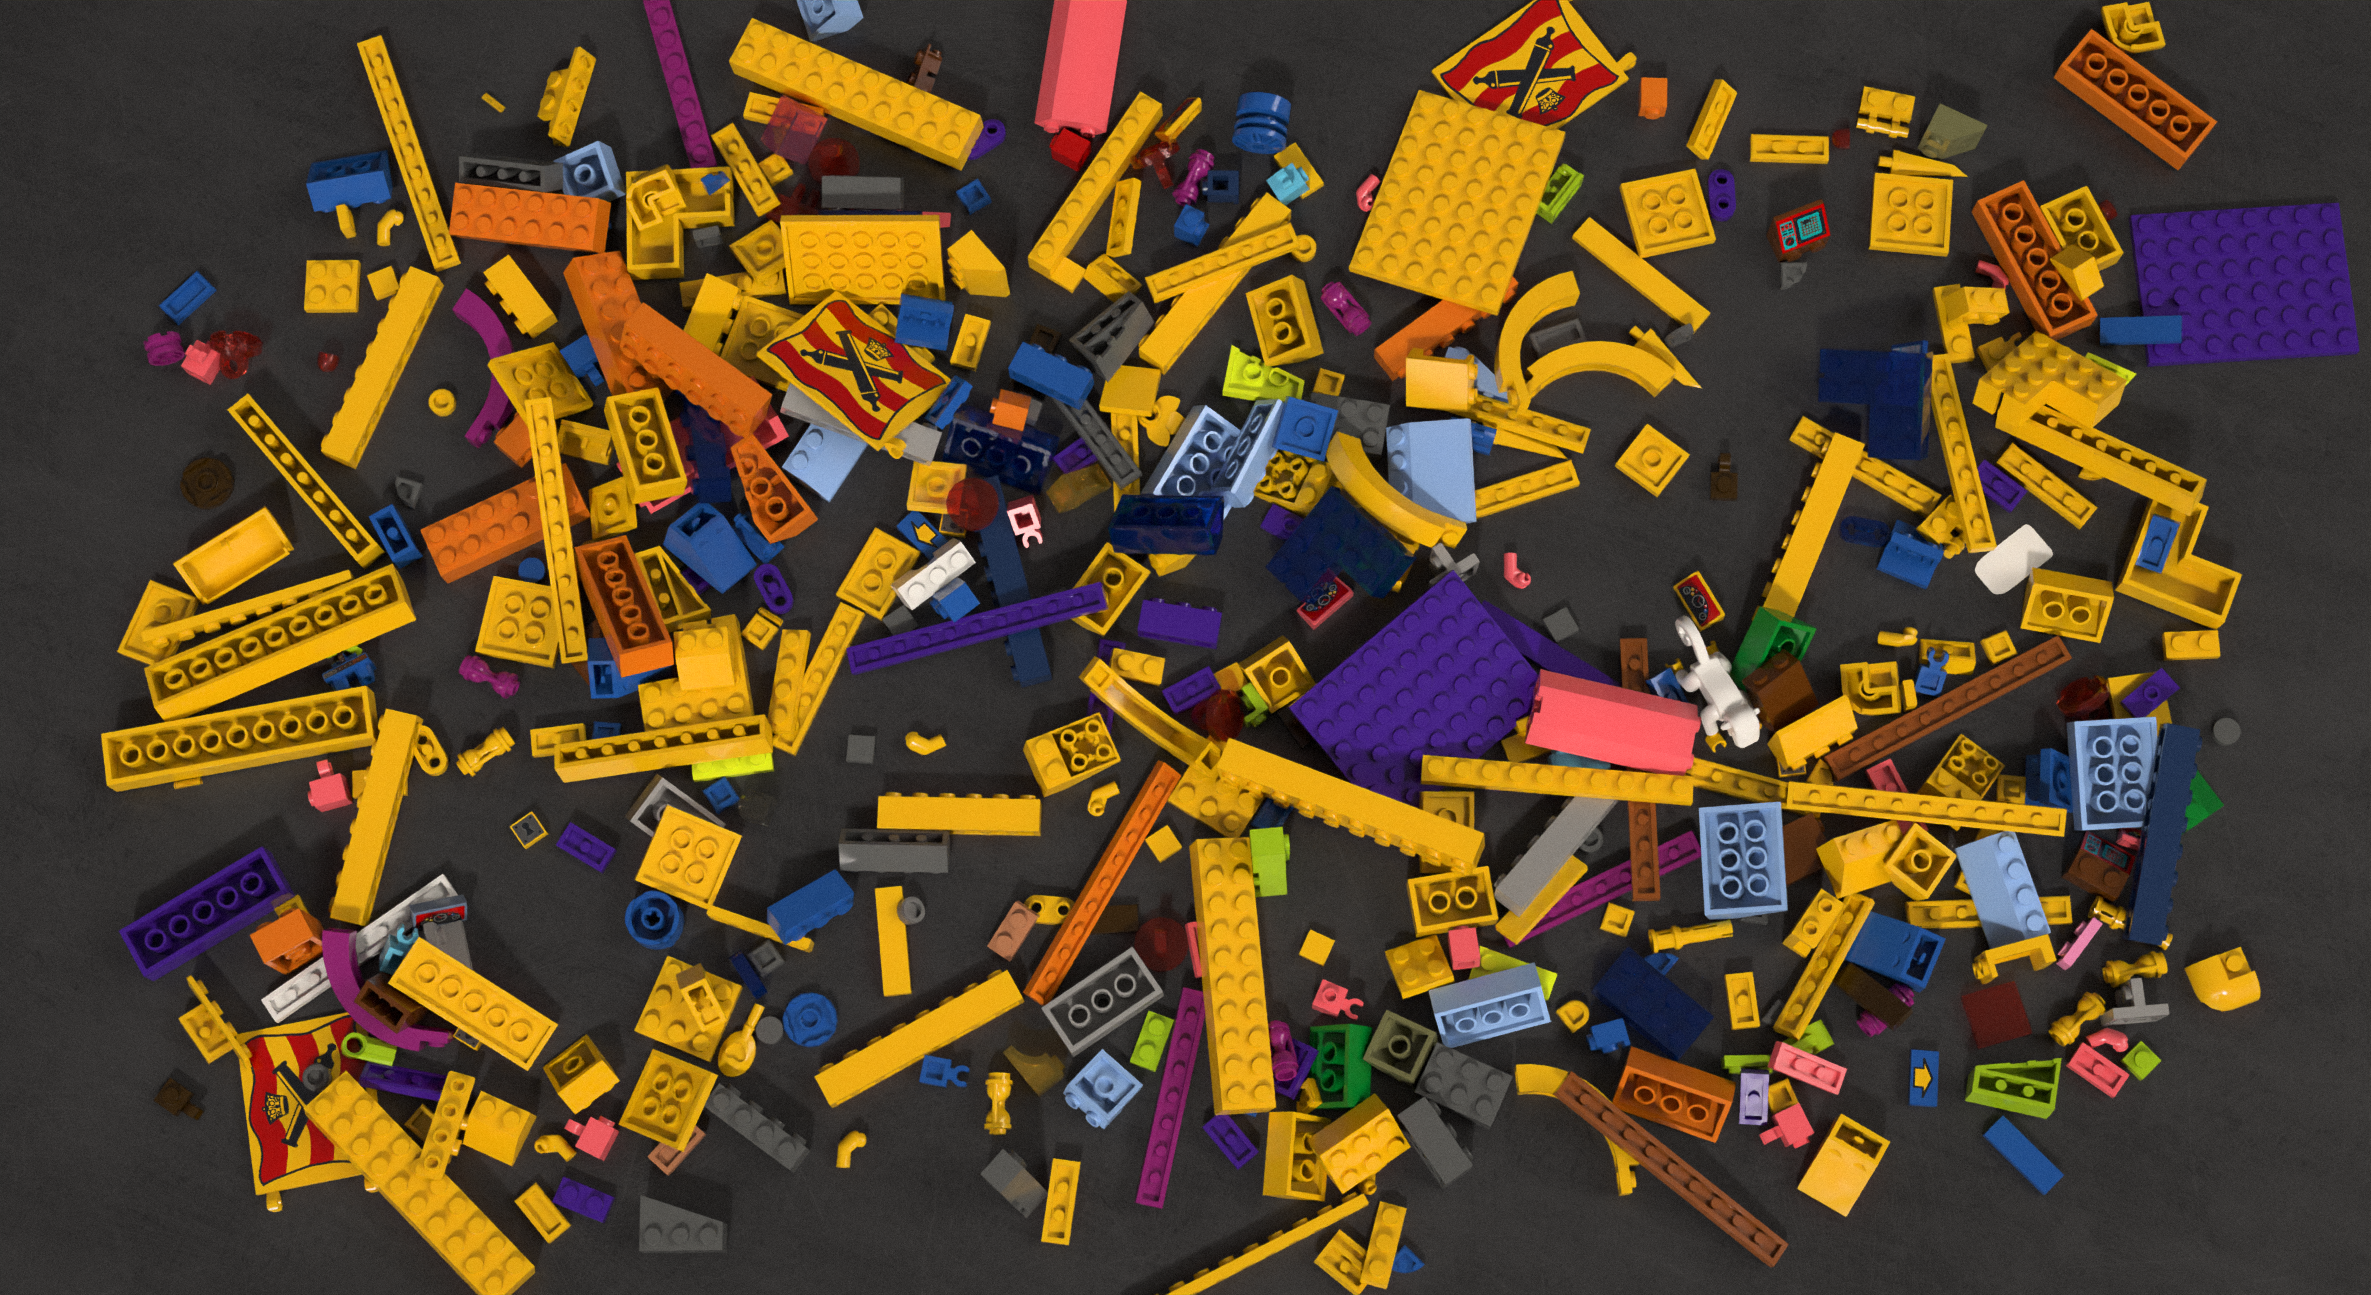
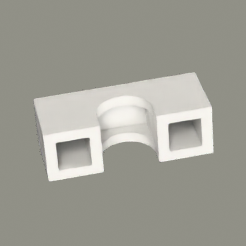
M952 538L932 553L934 558L929 563L917 570H909L890 585L906 607L911 610L915 609L976 563L961 541Z

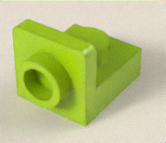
M1250 682L1242 687V694L1244 696L1241 697L1248 711L1254 710V712L1243 719L1247 728L1251 725L1257 727L1267 719L1266 715L1269 714V708Z

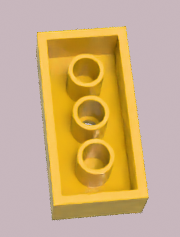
M659 388L607 397L604 413L632 505L683 495L687 478Z

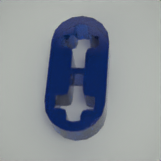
M1855 516L1845 518L1839 526V535L1844 541L1870 547L1884 546L1891 535L1889 526L1884 522ZM1849 524H1854V529L1861 530L1862 532L1855 531L1853 535H1850L1849 530L1845 528ZM1876 529H1880V534L1884 536H1881L1880 540H1876L1874 534L1867 532L1873 533Z
M741 950L729 957L756 1000L768 993Z

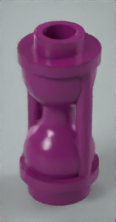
M1196 149L1195 153L1190 155L1188 163L1189 173L1186 179L1179 183L1172 193L1176 198L1175 202L1183 207L1186 204L1189 206L1196 205L1199 195L1198 185L1201 178L1206 177L1208 171L1214 167V156L1205 150Z
M1332 281L1321 290L1322 296L1320 299L1349 333L1358 336L1369 328L1372 323L1369 320V315L1341 282L1334 283ZM1347 299H1348L1354 306L1349 305L1348 302H1347ZM1335 308L1341 310L1343 317Z
M467 655L459 669V674L463 675L467 681L471 680L475 683L490 682L494 691L505 699L510 695L514 696L520 686L517 674H511L506 671L494 673L490 670L489 665L476 655L473 657Z
M1895 983L1888 990L1909 1007L1914 1004L1912 999L1914 994L1905 984L1900 986ZM1867 1010L1863 1011L1860 1014V1018L1856 1021L1861 1030L1869 1037H1873L1875 1034L1879 1035L1887 1027Z
M1274 1020L1268 1023L1273 1075L1279 1081H1288L1297 1075V1058L1288 1024Z

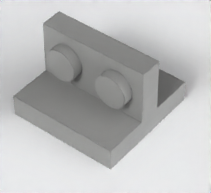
M1437 544L1432 548L1429 559L1430 564H1428L1435 578L1429 581L1427 590L1450 570H1454L1463 582L1476 574L1480 563L1479 559L1473 553L1456 564L1443 544Z
M461 920L440 926L434 922L422 924L424 930L418 931L419 937L473 970L464 926Z
M2134 978L2119 985L2118 990L2115 992L2116 1004L2121 1008L2110 1009L2103 1015H2100L2101 1026L2156 1022L2169 1015L2168 1003L2146 1005L2142 978Z

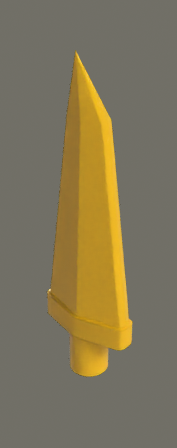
M1893 150L1892 157L1879 156L1878 166L1889 167L1890 174L1968 177L1955 165L1901 152L1900 150Z
M1635 325L1630 330L1629 334L1638 341L1633 347L1644 350L1665 362L1676 372L1674 378L1683 385L1701 388L1652 329L1644 333Z
M1483 423V426L1497 429L1493 442L1495 445L1499 444L1567 459L1558 447L1553 444Z

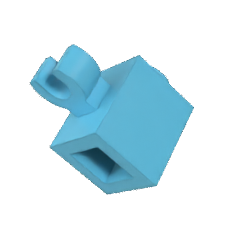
M1293 163L1274 173L1266 181L1279 201L1286 206L1309 190L1305 182L1310 179L1302 167L1296 169Z
M401 923L397 928V936L389 934L379 956V971L391 975L394 974L418 938L417 928H414L411 935L405 936L403 934L404 924Z

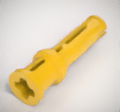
M2097 896L2089 910L2088 918H2097L2109 924L2111 929L2121 928L2124 930L2126 910L2122 906L2115 907L2103 901V897ZM2168 933L2166 940L2162 941V946L2159 947L2166 950L2172 941L2173 935Z
M1729 919L1684 928L1674 925L1670 929L1661 931L1648 930V939L1652 953L1656 954L1658 950L1669 948L1679 950L1683 945L1733 937V928Z

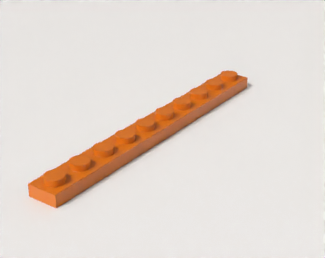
M1157 761L1023 991L1024 994L1040 1005L1045 1006L1051 1002L1182 775L1165 762Z

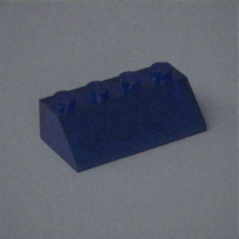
M962 403L954 413V418L950 423L942 461L965 464L967 470L986 477L998 475L1000 482L1040 495L1054 462L1053 457L1056 455L1060 437L1024 425L1023 431L992 424L994 414Z
M1122 494L1108 527L1114 553L1216 555L1223 538L1224 496Z

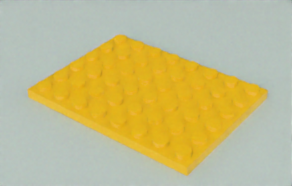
M1419 90L1349 265V271L1498 316L1563 145L1565 132Z

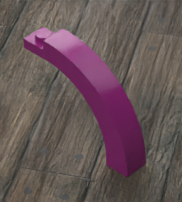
M465 289L452 309L456 317L471 326L482 337L490 360L515 353L508 333L495 313L477 295ZM492 372L486 402L465 435L469 443L478 449L482 443H486L490 439L493 427L500 431V429L506 426L514 408V405Z
M331 927L323 930V960L331 987L344 1009L366 1031L391 1045L413 1051H421L426 1048V1041L428 1046L445 1047V1044L454 1040L455 1029L414 1024L396 1034L353 1002L365 984L357 960V931Z

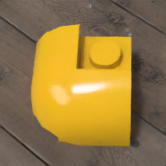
M2125 2L2101 8L2100 13L2107 37L2122 52L2141 53L2161 49L2166 45L2159 21L2155 22L2149 2L2129 6Z
M667 164L639 175L632 181L627 191V206L639 231L663 222V216L687 207V203L676 183L675 175Z
M1896 661L1840 665L1843 695L1846 694L1849 698L1852 710L1861 715L1872 716L1901 713V691L1899 690Z
M2241 947L2212 956L2184 968L2200 1002L2205 1003L2212 1009L2220 1010L2221 1012L2230 1011L2258 1001L2260 998L2258 978L2255 971L2251 972Z

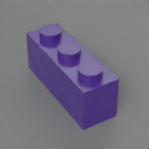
M1160 598L1143 600L1137 630L1138 637L1217 649L1222 612H1217L1216 608L1203 606L1202 609L1191 608V605L1185 602H1176L1175 605L1167 604L1165 600Z

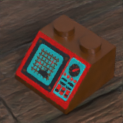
M1822 199L1773 217L1766 236L1779 263L1785 260L1787 262L1795 261L1805 252L1811 250L1812 253H1815L1826 247L1825 244H1827L1830 237V231Z
M2086 830L2061 878L2096 897H2103V901L2110 904L2120 895L2130 875L2135 856Z

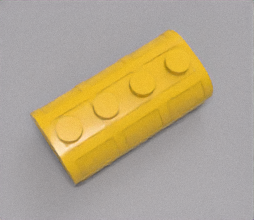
M264 506L180 559L175 560L173 565L201 604L204 605L206 603L210 604L285 558L294 548L274 516Z

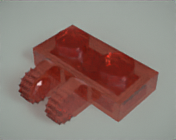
M802 183L797 185L791 198L777 193L776 196L781 204L768 211L766 217L780 224L781 215H824L823 212L814 209L819 199L820 191L814 189L805 204L800 203L806 185Z

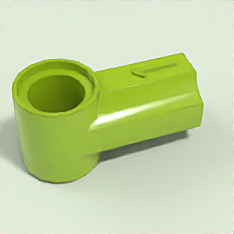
M1822 1020L1808 1025L1799 1041L1792 1038L1783 1041L1785 1044L1813 1055L1834 1045Z
M353 1032L348 1034L341 1043L342 1054L349 1059H359L388 1066L393 1065L397 1046L381 1039ZM350 1039L359 1040L362 1045L361 1051L357 1053L350 1052L346 1046L347 1041Z

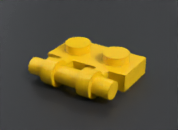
M1864 86L1858 114L1867 115L1868 119L1858 118L1856 128L1865 129L1866 133L1871 134L1874 131L1885 133L1891 138H1897V136L1907 138L1909 128L1900 126V122L1910 123L1915 96ZM1877 118L1891 120V124L1878 122Z
M1949 495L1915 530L1928 542L1935 545L1942 543L1946 547L1944 556L1951 559L1955 554L1958 555L1962 552L1966 542L1955 498ZM1953 529L1959 533L1957 537H1953L1950 534Z

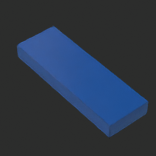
M2182 315L2100 318L2101 346L2182 343Z
M2001 1116L1982 1135L2042 1195H2045L2064 1176L2004 1116Z

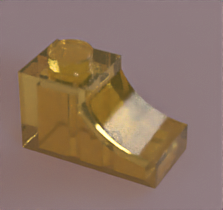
M1099 464L1061 475L1046 493L1060 514L1078 508L1090 498L1107 491L1112 485Z
M1012 1045L1003 1052L1038 1097H1041L1065 1077L1061 1071L1065 1067L1055 1055L1051 1058L1047 1053L1038 1057L1027 1056L1018 1052Z

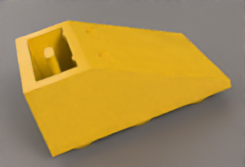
M1278 449L1275 456L1266 465V474L1257 483L1253 491L1254 496L1305 519L1327 525L1344 490L1329 463Z
M1100 712L1027 740L1023 748V752L1044 798L1065 790L1121 761Z
M1960 734L1916 794L1982 800L2005 765L1963 734ZM1949 825V826H1951L1953 829H1955L1956 831H1958L1959 828L1961 827V826Z
M1838 1115L1834 1119L1797 1189L1846 1217L1878 1166L1890 1141L1845 1115Z

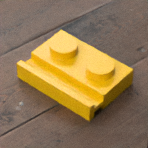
M1339 1229L1315 1259L1314 1263L1354 1295H1360L1367 1286V1284L1360 1282L1367 1251Z

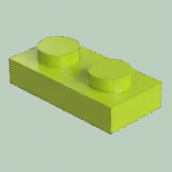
M1148 1011L1130 1063L1156 1072L1174 1020Z
M1724 1055L1721 1058V1070H1729V1074H1741V1068L1769 1070L1770 1074L1773 1073V1069L1767 1066L1771 1055Z

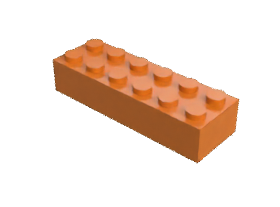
M2093 29L2087 33L2061 64L2054 76V79L2177 170L2183 166L2217 123L2216 120Z
M2025 181L2018 182L1978 200L1972 210V214L2001 268L2009 278V282L2034 329L2057 341L2090 326L2098 314L2088 297L2083 301L2078 298L2050 261L2053 256L2063 250Z
M455 183L449 234L464 239L600 254L605 253L611 203L599 198Z
M613 251L573 258L563 274L612 396L658 387L664 402L673 389L661 377L649 373L640 362L628 358L620 349L624 323L641 305L621 252Z
M643 302L624 323L620 343L622 352L628 358L640 362L649 373L661 377L670 388L679 390L686 395V398L692 404L700 405L707 410L713 419L721 420L729 426V429L734 434L748 439L764 421L772 394Z
M564 463L562 464L571 527L591 518V515L571 470ZM535 477L420 530L441 577L447 583H451L544 539Z
M624 535L574 547L577 572L621 678L674 665L672 640L627 536Z

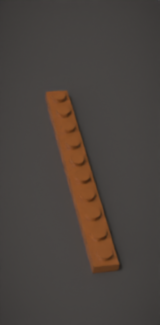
M2058 635L1838 749L1823 759L1836 782L2059 667L2070 661L2072 657Z
M1647 638L1620 639L1621 688L1650 694V690L1645 682L1649 679ZM1625 766L1626 771L1653 773ZM1627 801L1632 901H1660L1656 803Z
M1572 1071L1567 1073L1553 1093L1554 1096L1771 1268L1776 1265L1789 1245L1787 1242Z

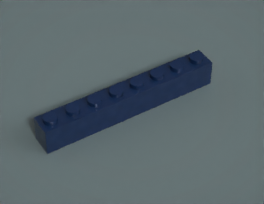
M998 475L967 483L969 492L964 493L968 508L974 507L976 515L971 517L975 532L980 531L982 541L977 542L981 557L987 556L989 564L984 566L988 582L993 581L995 590L990 591L994 607L1000 605L1001 608L1031 600ZM1039 627L1008 635L1009 640L1004 641L1007 656L1013 655L1015 665L1010 666L1014 682L1020 680L1021 687L1023 688L1052 680Z
M2170 723L2160 724L2122 939L2162 946V941H2165L2167 938L2168 925H2166V918L2173 908V898H2170L2172 887L2176 886L2178 880V871H2175L2177 860H2180L2183 852V845L2180 844V840L2188 824L2185 812L2186 807L2191 804L2193 795L2192 790H2190L2191 779H2194L2197 773V763H2194L2195 756L2202 746V737L2199 736L2200 729Z

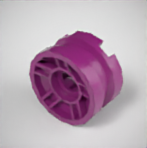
M167 331V335L163 336L160 333H156L147 337L148 342L144 340L145 350L149 352L147 359L151 365H169L176 363L185 356L184 348L180 345L182 340L179 333Z

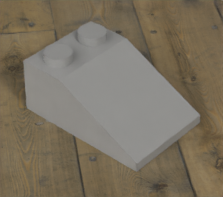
M658 774L654 776L624 816L651 837L666 805L722 828L726 825Z

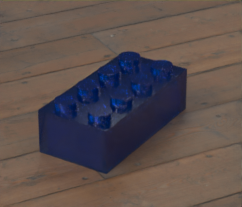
M1630 947L1626 948L1591 991L1594 996L1675 1062L1684 1055L1714 1018L1713 1015Z

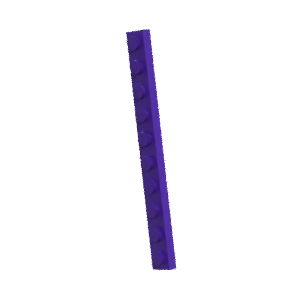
M1097 582L963 617L955 623L948 621L848 647L846 650L851 674L857 675L1107 610L1108 605L1103 583Z

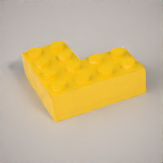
M730 167L672 169L687 207L663 216V222L639 231L629 212L626 202L627 271L632 280L684 278L683 229L735 226L733 202L734 177ZM647 171L626 172V197L632 181ZM718 171H723L730 181L709 195L702 185L701 178L707 174L715 176L718 175Z
M2035 331L1979 379L1973 404L1993 415L1996 412L2002 392L2004 395L1997 417L2017 429L2045 404L2092 429L2119 405L2127 380L2074 352L2069 347L2054 341L2047 335Z
M2149 498L2115 591L2217 630L2225 623L2242 574L2191 555L2209 508L2208 506L2198 503L2191 516H2188ZM2155 513L2181 522L2161 574L2135 565Z
M735 614L711 618L712 624H708L706 620L682 624L683 631L728 627L732 634L735 686L682 692L679 677L638 685L645 732L755 716L740 623Z

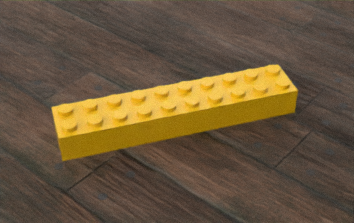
M754 18L749 22L729 60L732 70L736 75L806 105L824 108L827 114L962 171L972 147L976 144V140H978L984 128L981 115Z
M390 564L144 668L154 708L165 722L183 719L415 621L416 617L405 583L395 566Z
M367 686L103 733L101 738L107 786L119 792L371 746L375 740H378L379 730L374 692Z
M1231 738L1228 739L1217 765L1220 778L1224 781L1223 784L1231 789L1238 790L1241 787L1249 790L1248 794L1258 799H1263L1265 796L1274 800L1273 803L1279 807L1288 809L1291 806L1299 809L1298 813L1305 817L1314 818L1315 815L1323 818V822L1329 826L1339 828V825L1349 828V832L1356 836H1371L1375 838L1374 841L1382 846L1389 847L1392 844L1400 847V851L1406 855L1414 857L1415 854L1424 856L1426 857L1425 861L1436 866H1440L1441 863L1451 867V871L1462 876H1466L1467 873L1474 875L1485 847L1484 833Z
M1249 837L1196 839L1189 846L1202 970L1215 1115L1269 1112L1276 1108L1250 839Z
M347 1071L341 1074L304 1107L306 1116L477 1295H512L535 1273V1266L445 1173L442 1181L432 1180L415 1174L422 1149Z

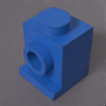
M1186 204L1174 225L1175 237L1198 248L1209 228V224L1205 222L1204 212Z
M1623 1018L1592 1026L1589 1029L1590 1034L1586 1035L1590 1051L1602 1049L1603 1054L1618 1050L1619 1044L1622 1045V1049L1628 1048L1631 1045Z

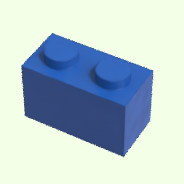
M393 504L369 516L391 560L399 569L423 557L400 512Z
M958 577L931 596L933 600L929 602L938 615L940 614L943 619L948 617L954 623L980 604L967 584Z

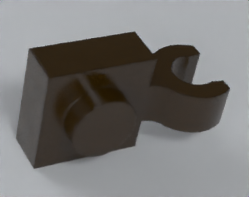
M1720 453V456H1718V472L1710 473V500H1737L1738 473H1730L1731 453Z
M169 1078L153 1100L177 1117L183 1111L186 1115L198 1121L204 1113L202 1109L190 1102L194 1093L172 1078Z

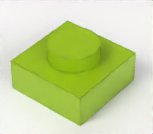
M2140 1041L2120 1062L2141 1081L2161 1060Z

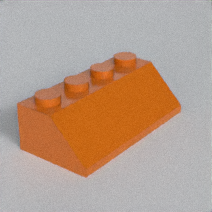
M1631 1046L1612 1103L1624 1112L1716 1143L1733 1102L1736 1082Z

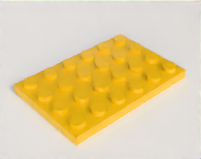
M781 215L780 224L790 304H820L836 290L853 304H899L901 294L945 301L939 215Z

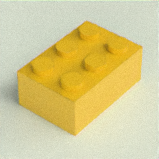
M2087 186L2039 207L2062 250L2070 245H2074L2093 255L2099 271L2116 264L2123 255L2119 243Z
M1488 866L1476 868L1474 875L1467 873L1466 876L1449 872L1407 880L1406 886L1416 938L1447 933L1457 926L1477 928L1497 924L1498 914Z
M1375 1093L1307 1140L1327 1175L1342 1194L1411 1147L1391 1112Z

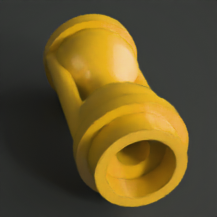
M501 727L499 730L495 728L493 733L489 734L479 746L466 750L463 754L459 753L457 755L459 760L456 764L464 775L469 773L473 777L476 775L475 772L479 771L485 762L494 756L511 751L510 747L515 745V742L504 727Z
M2155 951L2140 956L2134 964H2128L2121 960L2106 961V967L2102 968L2105 982L2107 984L2110 983L2113 988L2119 987V985L2130 980L2133 975H2140L2144 978H2161L2162 974H2166L2168 971L2165 956L2162 952L2156 953Z
M2085 992L2078 1001L2077 1011L2072 1016H2064L2051 1024L2052 1028L2048 1031L2049 1034L2063 1047L2067 1044H2072L2080 1033V1025L2085 1020L2096 1019L2106 1012L2104 1007L2106 1005L2105 1001L2095 992L2093 994Z
M988 1073V1079L985 1081V1084L987 1085V1094L992 1099V1109L986 1116L984 1129H989V1134L1006 1135V1130L1012 1129V1125L1010 1124V1115L1005 1110V1100L1011 1094L1013 1080H1010V1073Z

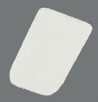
M2026 524L2000 543L1994 551H1990L1982 557L1975 567V573L1993 594H2003L2030 575L2032 567L2038 568L2053 556V552L2036 531Z

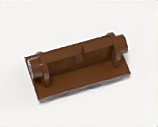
M928 44L916 53L913 63L917 65L914 73L911 72L909 74L906 84L931 94L935 79L927 76V73L936 76L943 58L940 51L934 49L932 52L929 51L931 44Z

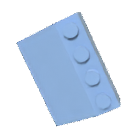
M1207 405L1193 406L1140 494L1161 509L1177 500H1181L1195 528L1214 537L1232 506L1209 491L1241 430Z
M1471 419L1409 422L1387 427L1389 484L1409 500L1432 512L1465 522L1466 524L1477 522Z
M2156 717L2067 722L2074 830L2142 827L2158 741Z
M1781 802L1699 808L1705 916L1709 920H1719L1788 911Z

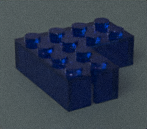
M1832 347L1820 349L1819 373H1825V375L1819 378L1818 402L1870 404L1869 458L1926 459L1928 458L1933 352Z
M1331 486L1266 565V568L1281 583H1286L1285 587L1301 602L1314 604L1342 569L1370 596L1384 598L1417 557L1356 502L1345 489Z

